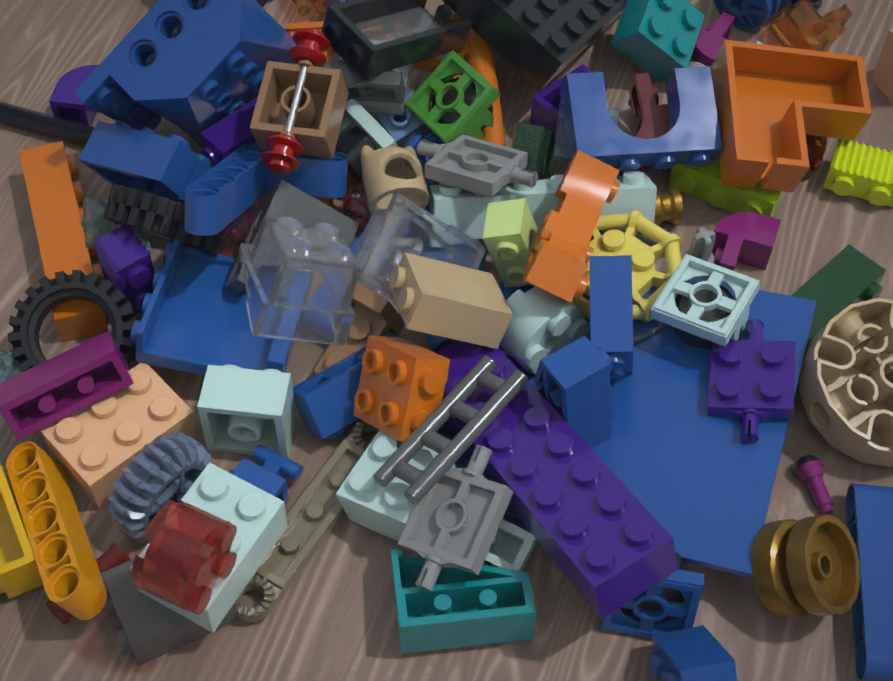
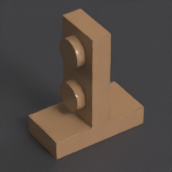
M355 282L347 294L355 306L313 372L317 374L366 347L369 335L385 336L388 331L399 335L405 323L388 299Z

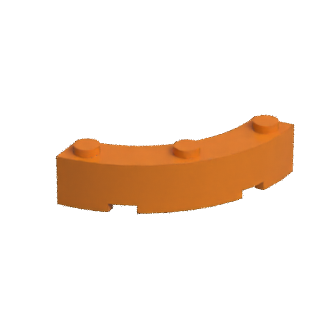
M579 150L572 156L554 195L561 200L556 211L550 210L549 215L546 214L525 266L526 272L523 276V281L568 303H571L573 298L580 300L590 280L589 277L584 275L589 266L587 264L589 256L592 255L594 250L593 247L589 246L605 202L611 204L620 187V183L615 181L620 170Z

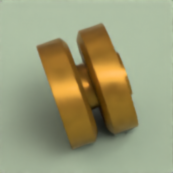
M826 514L810 516L801 520L785 519L772 521L763 525L756 535L752 549L753 578L756 590L764 606L775 616L798 618L806 617L810 614L818 616L841 615L851 609L857 599L860 586V561L856 544L848 528L838 518Z

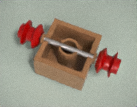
M305 28L295 32L293 35V41L296 46L290 48L289 56L297 64L267 61L250 124V130L259 149L268 151L262 154V161L271 172L280 175H287L299 169L300 163L294 156L303 155L333 159L349 92L341 69L321 67L325 65L327 60L322 52L329 50L330 42L321 31L314 28Z

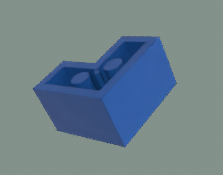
M704 625L652 635L653 652L648 653V665L654 680L737 681L734 658Z

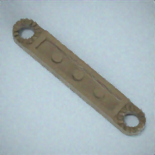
M363 420L361 422L358 421L350 435L342 441L286 514L287 528L235 601L236 614L239 619L245 622H258L265 619L345 513L336 496V492L370 444L363 441L362 437L367 432L379 431V429ZM249 590H259L265 595L264 601L260 602V606L256 605V608L253 606L251 608H248V606L244 607L242 603L240 604V599Z

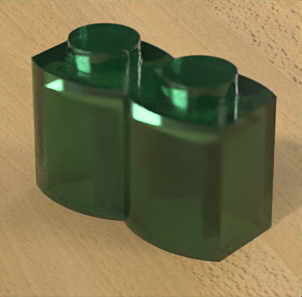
M516 123L511 148L528 153L527 166L524 169L537 172V180L550 179L558 136L552 134L550 129L543 126Z

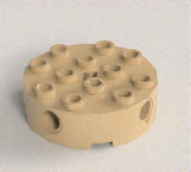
M875 298L850 304L832 318L811 339L805 351L799 376V395L810 422L833 448L861 463L893 467V300Z

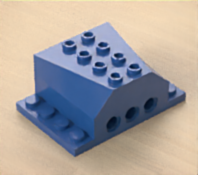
M158 0L77 88L74 94L89 107L115 121L124 122L135 130L141 131L142 127L154 130L161 122V117L177 125L203 148L200 132L227 115L230 116L235 110L258 97L267 61L297 64L289 56L290 48L296 46L293 41V37L263 9L267 2L269 3L273 0Z

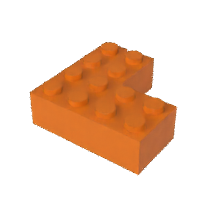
M724 40L711 66L712 83L723 149L719 153L722 185L754 188L757 183H760L761 189L793 192L810 167L806 135L854 140L872 115L863 56Z

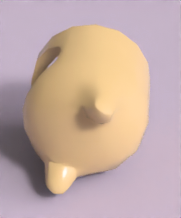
M368 145L362 146L360 152L362 180L368 208L372 216L380 220L395 221L412 217L423 211L428 205L430 197L423 167L417 158L415 150L411 146L404 148L391 146L373 150Z

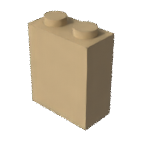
M404 252L399 266H395L391 271L389 288L393 292L397 309L401 313L406 329L498 349L513 313L492 273Z

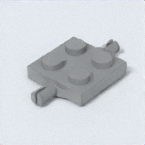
M464 134L450 143L441 145L422 139L417 147L418 155L432 158L425 163V178L438 181L444 186H455L472 191L477 196L493 197L508 183L516 182L533 188L537 183L538 173L524 169L527 166L528 153Z
M475 445L466 468L449 469L419 504L414 505L397 544L407 551L419 554L426 560L415 582L416 586L433 592L442 567H456L479 575L514 493L508 486L487 480L483 476L486 465L493 453L490 449Z

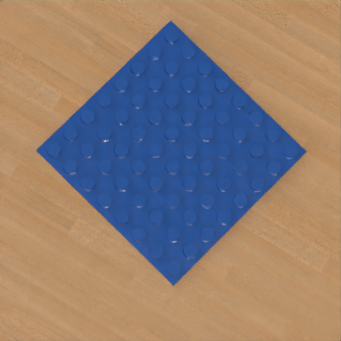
M701 279V280H693V281H691V282H689V283L691 284V283H693V282L707 281V280H704V279ZM501 280L499 288L507 301L517 290L521 289L526 293L532 289V285L505 287ZM721 284L730 291V293L734 296V300L736 301L735 294L731 291V289L726 285ZM653 286L642 296V299H647L659 287ZM759 290L750 304L747 321L753 319L754 332L756 331V319L764 323L762 340L796 342V393L817 301ZM583 293L582 296L590 301V296ZM655 319L646 323L642 322V320H633V337L653 329L661 322ZM667 324L656 334L633 343L632 374H625V377L622 379L610 380L613 389L611 409L614 418L611 419L612 437L595 446L592 450L673 537L675 552L681 555L685 562L752 578V549L756 535L765 524L789 418H770L759 421V440L751 443V429H749L748 443H745L740 439L742 421L731 417L708 416L707 406L712 348L701 349L686 344L677 336L674 327ZM746 326L743 331L740 330L738 341L746 340ZM590 330L586 335L587 339H591ZM499 346L498 348L517 367V369L527 376L529 382L533 386L537 385L534 379L535 374L526 371L516 360H514L503 348ZM443 426L440 435L452 440V435ZM465 452L455 462L456 468L467 467L470 458ZM508 505L503 518L522 522Z

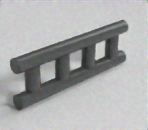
M483 356L373 475L374 480L382 487H387L395 477L411 485L404 492L405 497L411 503L418 505L528 382L527 376L520 370H515L507 380L491 374L496 368L495 362L490 357ZM478 386L494 393L480 410L464 403ZM451 416L467 423L452 440L436 433ZM423 446L439 453L424 471L409 464L410 460Z

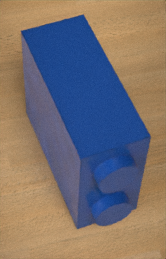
M631 255L589 256L591 343L595 348L601 347L609 356L612 363L610 380L622 379L625 377V374H632Z

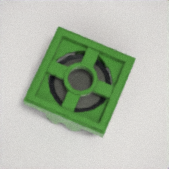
M452 50L407 100L405 105L447 144L462 134L482 139L484 137L482 131L487 126L492 128L494 125L492 103L501 93Z

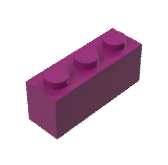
M107 331L0 383V413L18 441L134 384L124 356L110 331Z

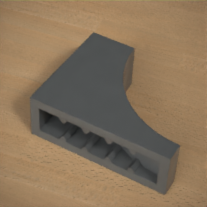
M281 179L268 188L224 287L237 294L250 288L259 272L271 260L286 255L303 254L333 263L341 259L357 240V237L354 235L359 223Z

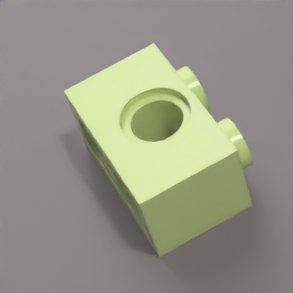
M525 198L488 203L483 240L505 287L531 285L523 281V276L526 272L525 266L539 230Z

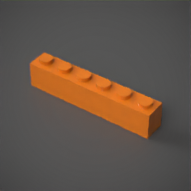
M63 141L19 150L45 276L51 280L56 278L55 272L64 271L69 275L72 274V270H81L86 275H89L91 272L105 280L100 263L93 264L92 258L98 255L94 245L95 239L93 234L86 235L85 231L91 229L92 225L87 207L80 208L79 205L80 202L86 200L81 181L73 180V176L79 175L74 154H66ZM70 300L52 309L62 342L109 331L106 320L107 313L101 306L89 300Z

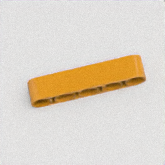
M31 441L23 442L17 445L9 454L6 461V469L46 595L49 600L77 619L89 620L102 611L107 600V590L61 464L36 443Z

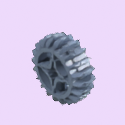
M170 432L165 437H156L152 445H144L139 455L132 456V462L128 467L122 468V476L114 482L115 490L108 498L110 504L107 512L111 515L110 520L116 524L117 529L123 534L128 535L131 539H136L140 543L150 542L208 463H212L211 455L198 441L191 436H186L182 432L177 434Z

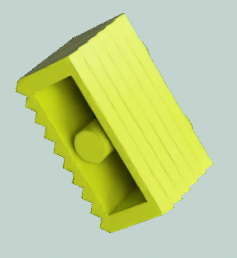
M839 138L830 161L823 188L833 190L834 193L840 196L851 195L868 200L876 206L886 205L893 207V151L887 152L886 149L880 150L879 147L873 148L871 145L866 146L864 143L859 145L857 141L852 143L851 140L845 141Z

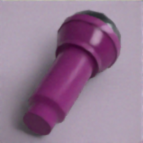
M805 455L796 461L795 474L808 486L815 505L822 515H830L834 512V509L832 507V499L822 479L824 477V465L818 457Z

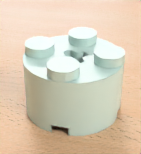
M535 286L526 293L519 289L507 299L513 316L499 346L526 371L536 374L541 359L584 335L586 336L590 330V324L585 320L584 313L572 302L568 303Z

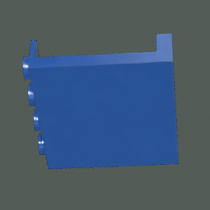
M176 239L173 243L168 242L163 256L164 267H157L154 274L152 286L154 291L152 294L146 293L142 305L143 318L141 321L135 320L131 330L130 343L136 345V362L205 376L208 365L223 366L228 364L254 370L276 369L285 373L299 328L302 310L310 290L315 257L300 254L295 271L266 265L259 272L251 287L237 294L224 287L237 258L185 248L184 242Z

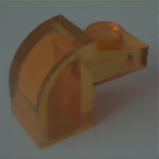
M799 0L784 9L770 24L768 29L783 47L826 52L834 41L845 32L846 28L844 25L853 13L844 4L821 17L809 0Z

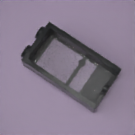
M349 0L328 6L321 32L329 40L330 46L365 81L369 79V76L379 74L380 72L424 61L441 54L444 55L452 50L456 53L462 52L472 23L467 19L448 25L452 14L451 7L448 4L439 5L433 17L425 9L427 0Z

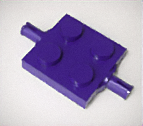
M751 319L746 323V340H729L726 346L712 342L707 406L708 416L731 417L742 421L740 439L745 443H748L749 429H751V443L759 440V421L770 418H794L796 342L762 340L764 323L756 319V331L754 332V322Z

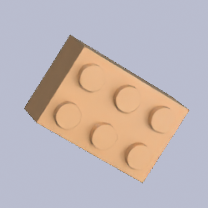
M139 363L130 370L134 384L49 425L41 431L51 456L61 464L67 475L99 510L110 503L108 500L109 495L115 490L114 482L120 479L123 474L122 468L128 467L132 462V456L139 455L144 445H152L156 437H165L170 432L176 434L182 432L195 440L200 437L194 411L145 363Z

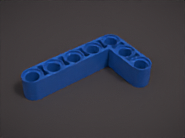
M256 142L246 143L184 189V230L189 234L200 236L214 235L221 232L265 194L268 188L281 179L311 196L325 198L343 197L347 193L348 156L339 152H334L333 159L303 155L294 156L300 163L299 169L287 175H280L271 172L262 161V154L268 151L260 150Z

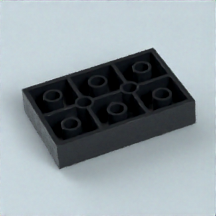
M442 0L462 20L468 19L472 23L471 28L539 91L622 15L627 0Z

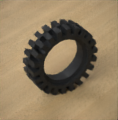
M117 184L112 185L102 217L119 225H129L130 229L174 242L176 239L184 242V246L213 254H219L227 228L226 226L221 232L214 235L200 236L189 234L184 230L183 203Z
M72 270V274L69 275L64 271L55 272L56 278L50 280L45 276L38 281L41 285L36 289L30 286L25 291L28 295L25 301L22 302L18 299L14 306L18 313L16 317L10 316L9 325L13 327V333H8V342L13 345L14 349L10 350L13 359L18 361L19 365L17 367L21 372L47 361L39 343V332L42 322L47 314L57 305L76 299L89 300L105 310L112 326V337L127 364L129 365L131 360L136 361V345L130 343L134 321L139 320L135 316V310L125 295L107 279L103 280L97 274L90 272L89 275H86L81 270Z

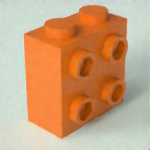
M369 335L366 350L362 357L363 367L358 391L354 398L355 408L353 415L396 440L405 441L442 401L445 384L448 380L450 359L402 337Z

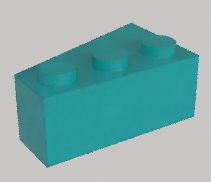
M390 549L392 583L401 654L534 639L537 611L529 572L482 565L479 575L456 567H442L433 592H429L415 585L426 560L404 556V551Z

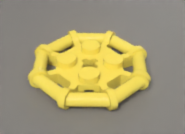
M633 210L632 213L600 215L589 246L594 248L591 256L631 255L633 320H642L644 323L653 320L650 318L651 307L682 261L680 251L682 240L679 235L670 234L643 217L642 212L638 210ZM625 228H627L625 233H623V232L620 231V230H615V229H625ZM599 230H608L603 235L599 232ZM639 231L657 244L650 247L635 236ZM666 257L667 273L656 271V260ZM589 260V262L587 263L589 266H588V268H587V270H586V272H585L584 275L590 278V260ZM590 280L584 291L588 296H590ZM653 286L659 287L647 299H642V296ZM583 296L580 300L573 298L571 302L584 313L590 324V301Z

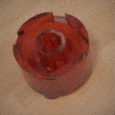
M179 500V503L174 501L168 502L156 514L143 535L142 540L150 544L144 558L135 555L131 573L133 585L185 611H191L200 615L210 601L212 588L218 578L226 579L235 565L237 554L230 551L237 527L231 522L181 500Z

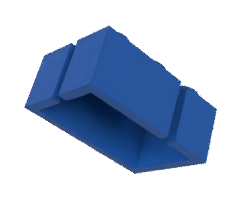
M98 121L78 159L111 185L117 184L135 188L183 204L184 189L212 168L210 166L211 161L207 157L193 152L189 148L190 142L176 134L164 137L147 127H142L141 131L135 130L130 125L121 121H115L114 124Z

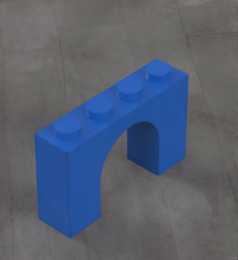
M710 66L674 68L665 82L670 115L669 132L653 139L633 137L622 131L615 124L608 110L603 72L566 74L560 87L569 163L572 156L579 150L614 168H618L622 172L634 171L639 169L640 166H654L655 169L663 170L672 168L676 164L690 163L691 167H704L711 164L722 151L723 145Z

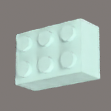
M209 462L130 567L138 591L214 633L287 528L284 501Z

